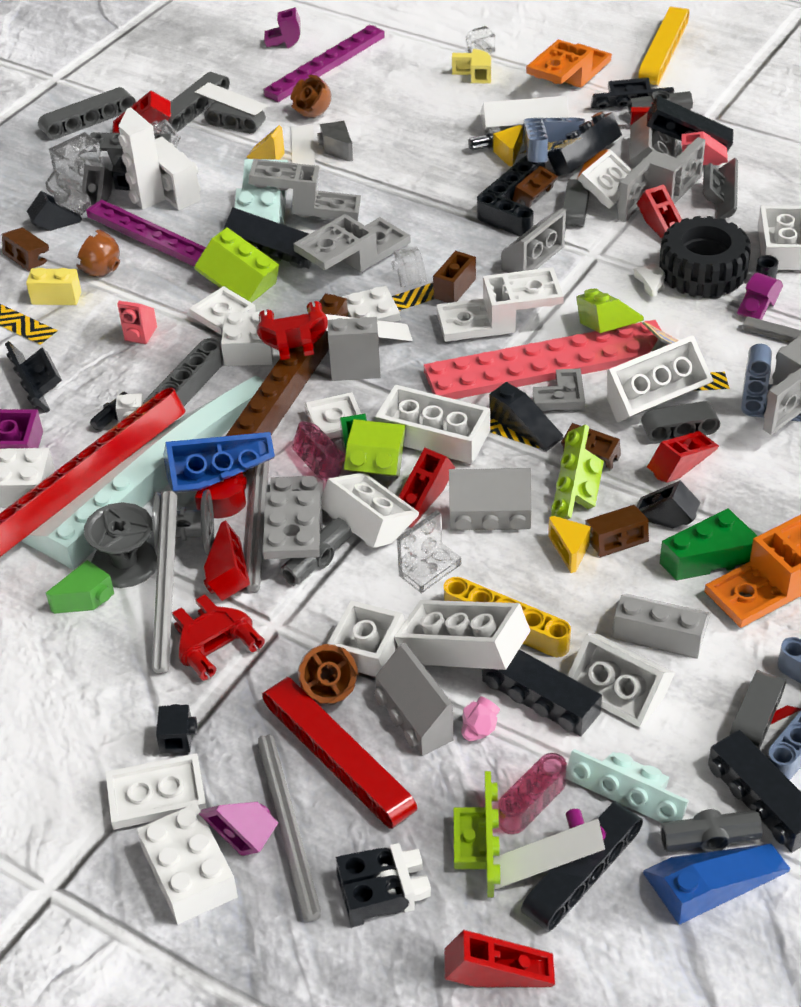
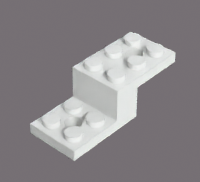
M553 267L483 276V299L437 304V315L445 342L516 333V310L560 305L564 302V296Z

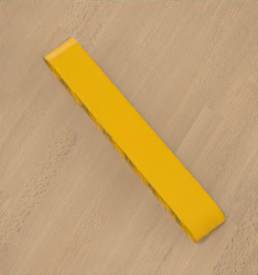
M669 7L640 66L638 79L649 78L651 85H659L688 24L689 9Z

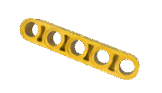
M452 577L445 581L443 585L444 601L520 603L530 628V632L523 644L552 657H562L569 652L571 626L565 620L461 577Z

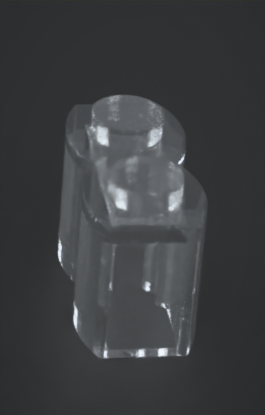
M53 171L45 182L47 191L54 195L55 202L59 206L79 215H83L91 204L90 197L86 192L82 191V187L77 180Z

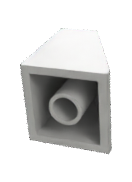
M377 317L328 320L332 381L381 378Z

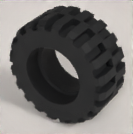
M694 216L693 219L685 218L680 223H674L664 233L661 241L659 267L665 272V282L671 288H677V291L682 294L688 293L689 296L696 297L697 295L702 296V298H709L710 296L720 297L724 293L729 294L746 280L751 242L741 228H738L733 222H726V219H714L712 216H707V218H701V216Z

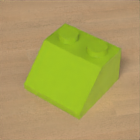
M596 288L585 290L584 294L576 296L580 324L599 333L644 321V317L619 299Z
M354 419L347 442L344 470L400 477L406 425Z

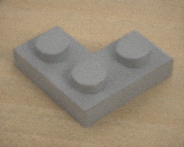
M556 369V386L533 387V402L541 411L585 409L581 369Z

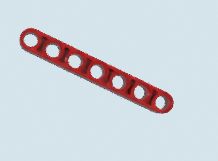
M290 677L284 678L262 693L263 700L268 709L385 826L393 829L417 811V804L412 795Z

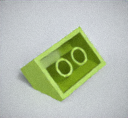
M226 227L210 240L195 264L194 269L219 288L224 286L252 303L276 284L279 264Z

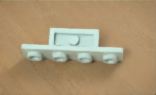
M573 749L564 775L565 779L661 823L683 820L689 800L665 790L670 777L662 774L658 768L641 765L624 753L613 752L605 760L600 761L576 749Z

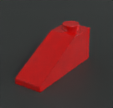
M152 90L131 106L133 110L153 126V129L158 128L171 117V101ZM125 112L113 121V133H120L119 124Z
M664 184L645 190L636 203L645 222L661 239L669 227L676 222L680 223L682 220Z
M700 431L665 440L659 444L647 468L660 481L666 483L680 479L718 449L719 445Z
M425 447L398 496L419 512L418 517L408 526L410 528L417 523L444 491L449 481V469H455V466L447 456Z
M226 520L221 522L204 565L206 576L204 584L211 594L216 593L221 601L250 585L240 538Z
M467 930L461 931L444 948L445 980L473 987H553L555 985L553 953Z

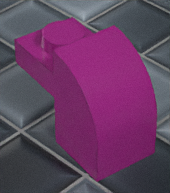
M296 7L278 12L277 23L279 27L264 31L266 47L278 46L285 42L288 49L298 42L300 38V17Z
M756 272L745 287L747 292L737 311L738 315L745 318L753 317L762 320L768 306L774 307L783 287L781 280Z

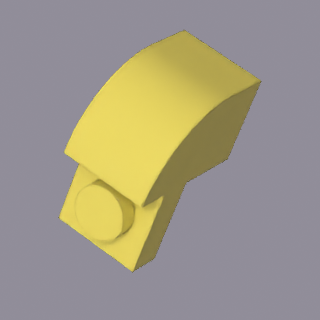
M472 49V53H452V75H471V83H491V56L479 49Z

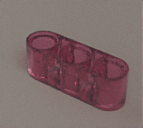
M300 422L291 446L292 449L321 480L327 482L328 478L339 477L345 462V454L320 427L311 422Z
M557 753L543 755L500 798L498 804L499 827L503 832L507 834L522 832L564 789L567 763L562 755Z

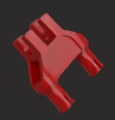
M314 301L315 307H313L312 302H309L306 308L308 314L274 319L272 310L268 309L267 315L262 310L259 313L260 323L257 326L259 338L266 345L279 350L280 360L290 359L289 349L303 346L304 356L314 355L313 344L323 336L328 326V318L322 312L320 302Z
M205 594L195 599L196 604L200 607L197 610L199 617L193 620L182 607L172 612L173 618L177 621L174 623V626L181 634L179 660L184 666H191L203 681L208 679L204 672L210 678L216 673L215 665L206 658L210 653L236 638H240L251 652L257 651L253 644L260 649L265 643V639L252 627V619L246 613L234 608L216 606Z

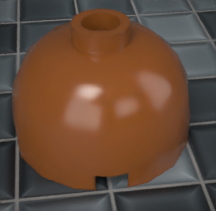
M308 75L309 78L299 80L294 86L290 97L293 101L291 106L299 114L315 118L322 115L329 107L331 91L326 82L320 77Z
M96 230L95 232L98 234L95 237L90 235L81 246L77 256L81 260L80 265L77 263L76 265L79 270L88 275L101 277L118 268L120 264V251L113 237L102 230Z
M323 644L310 649L302 657L298 666L297 680L301 689L314 701L322 704H333L344 700L353 692L358 668L353 656L346 649L336 645Z

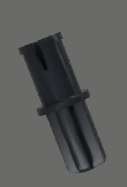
M486 132L485 135L469 138L468 147L471 150L492 149L494 133Z
M127 392L120 393V395L128 394ZM116 398L110 403H105L103 409L90 420V424L95 430H102L113 419H118Z

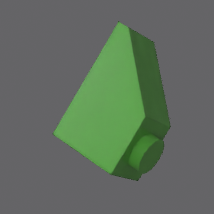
M88 560L46 592L50 610L54 614L95 610L114 595L110 575Z

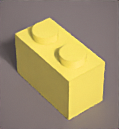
M31 268L26 281L31 305H77L81 294L77 269Z

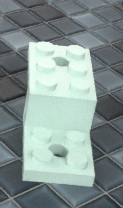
M244 159L242 188H236L235 208L284 224L287 190H279L271 186L258 188L249 184V174L254 159ZM261 159V160L288 162V160Z

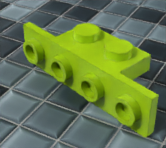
M586 424L569 431L566 435L559 477L556 482L554 502L551 506V516L570 519L574 502L587 509L596 506L604 461L585 449L589 426Z
M485 771V807H453L454 869H487V898H494V885H500V864H494L493 856L500 855L499 836H493V828H499L498 809H492V802H498V783L491 782V771Z

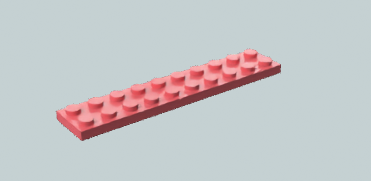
M656 320L644 321L661 330ZM643 322L603 333L593 331L424 364V373L433 394L451 399H459L493 392L505 382L515 387L556 380V369H581V374L611 369L650 353L658 338L642 324Z

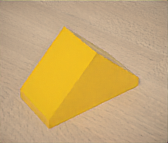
M278 125L258 142L247 155V158L280 160L285 154L282 127Z
M517 125L493 134V152L508 166H513L523 144V125Z
M551 516L549 517L548 537L570 573L576 572L589 547L591 526Z

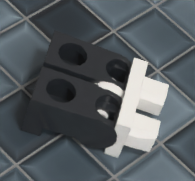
M400 843L390 845V848H378L336 856V875L351 928L364 925V920L384 914H397L403 910L405 912L413 911L415 901L431 896V887L426 875L414 878L409 876V873L422 870L423 864L419 849L402 851Z

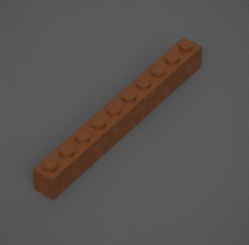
M325 293L319 301L322 305V312L329 315L348 317L347 298ZM325 331L323 336L313 344L314 355L304 356L303 346L289 349L290 359H279L226 436L265 432L273 434L328 352V331Z

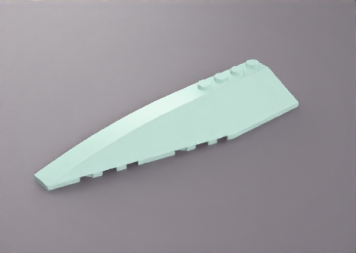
M254 376L176 420L21 541L74 570L96 550L90 546L84 537V525L88 517L97 509L108 504L125 502L144 507L154 498L155 492H160L169 484L163 457L165 442L221 437L233 426L264 379Z

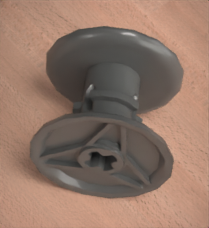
M209 489L205 490L202 494L201 510H187L186 507H181L180 511H177L175 538H181L182 541H187V537H202L203 548L207 556L214 542V513ZM155 492L152 514L154 546L157 557L161 492Z
M125 502L108 504L90 515L84 525V537L91 547L97 549L91 563L110 575L113 587L125 588L136 586L149 579L157 569L158 557L155 548L151 543L147 542L153 530L152 517L147 510L136 504Z

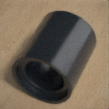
M771 255L760 256L757 259L756 272L776 278L778 259Z

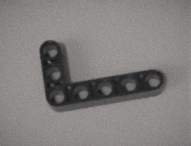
M525 155L477 196V218L482 222L517 236H522L531 229L534 211L527 206L512 201L515 187L539 166L545 168L546 162H530L527 159V155Z

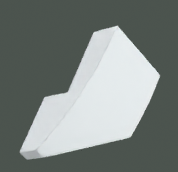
M652 264L634 269V278L644 283L645 293L655 297L658 295V290L665 288V272L658 265Z

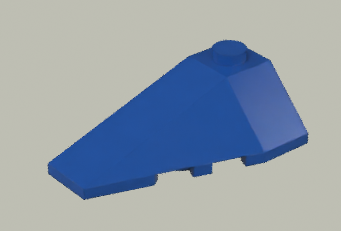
M271 432L169 441L165 442L163 457L168 483L171 490L178 493L202 490L269 461L275 457Z
M770 843L671 857L645 869L643 874L678 925L790 872V867Z

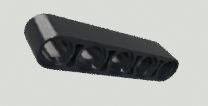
M616 801L610 804L598 817L600 826L606 832V837L603 840L605 850L551 869L527 895L521 906V912L545 930H553L634 840L643 825L641 817Z

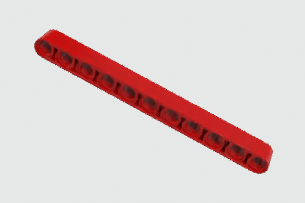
M167 388L156 394L0 513V557L180 418L186 410L175 389Z

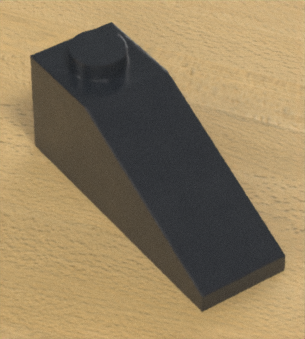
M505 382L489 394L490 417L547 452L563 439V434L525 392Z

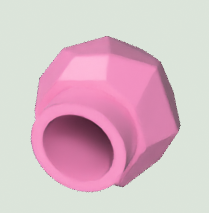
M482 696L479 697L477 702L473 701L463 709L462 716L463 726L461 733L464 739L474 741L491 734L496 727V716L500 711L499 707Z

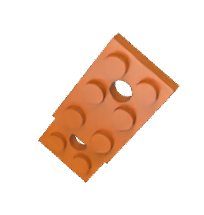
M558 39L526 66V73L536 78L551 81L554 84L562 85L565 82L574 87H583L611 61L612 54L579 43L572 44Z
M801 514L753 539L750 562L705 584L704 592L740 628L801 596ZM740 592L745 593V594L750 593L752 596H750V597H744V596H741L739 593H740Z

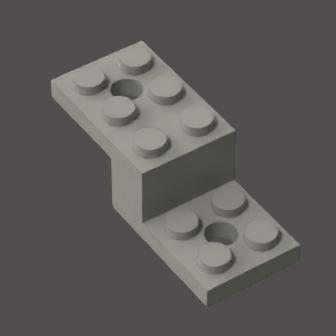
M697 137L676 158L655 150L644 157L618 184L617 219L626 222L639 209L636 203L643 192L663 184L675 204L702 177L706 140Z
M261 159L253 160L249 174V184L258 188L271 186L279 190L293 189L291 214H297L299 217L315 216L323 220L337 219L346 214L358 221L361 195L318 191L319 166Z
M344 214L295 242L294 251L323 270L332 267L340 261H344L362 272L411 243V238L409 234L381 217L364 226Z
M798 335L787 346L781 347L776 354V367L772 376L773 385L767 393L768 401L764 412L765 419L763 430L770 435L801 413V335Z
M323 475L271 477L270 492H266L264 559L320 557V531L323 529V509L321 505V498L324 492Z

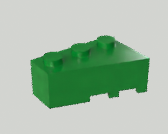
M727 508L662 540L659 564L676 581L708 575L711 570L726 568L727 571L734 570L736 565L750 562L753 539L758 535Z

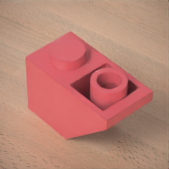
M705 132L682 134V152L697 137L706 140L703 165H708L709 163L720 165L728 162L727 147Z
M118 301L117 305L124 340L147 344L157 328L154 308L138 303Z

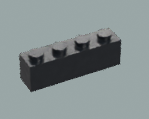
M658 95L647 112L646 126L679 141H682V134L703 131L727 147V152L733 144L732 128Z
M599 112L593 115L591 121L584 122L578 126L579 130L568 133L565 140L581 139L564 148L548 151V159L557 176L572 173L622 136L613 112L607 114ZM563 139L557 141L552 146L560 145L564 143L565 140Z
M232 207L224 229L226 227L273 260L290 262L292 266L299 269L303 267L310 268L312 262L294 251V243L309 235V233Z
M520 649L506 670L482 668V681L490 688L501 691L510 696L513 701L524 704L533 709L538 715L547 717L559 724L564 730L572 731L580 737L601 714L602 694Z
M741 730L711 746L708 766L713 775L724 781L735 798L741 799L750 810L759 812L762 823L772 832L773 837L779 844L784 845L791 853L801 848V791Z

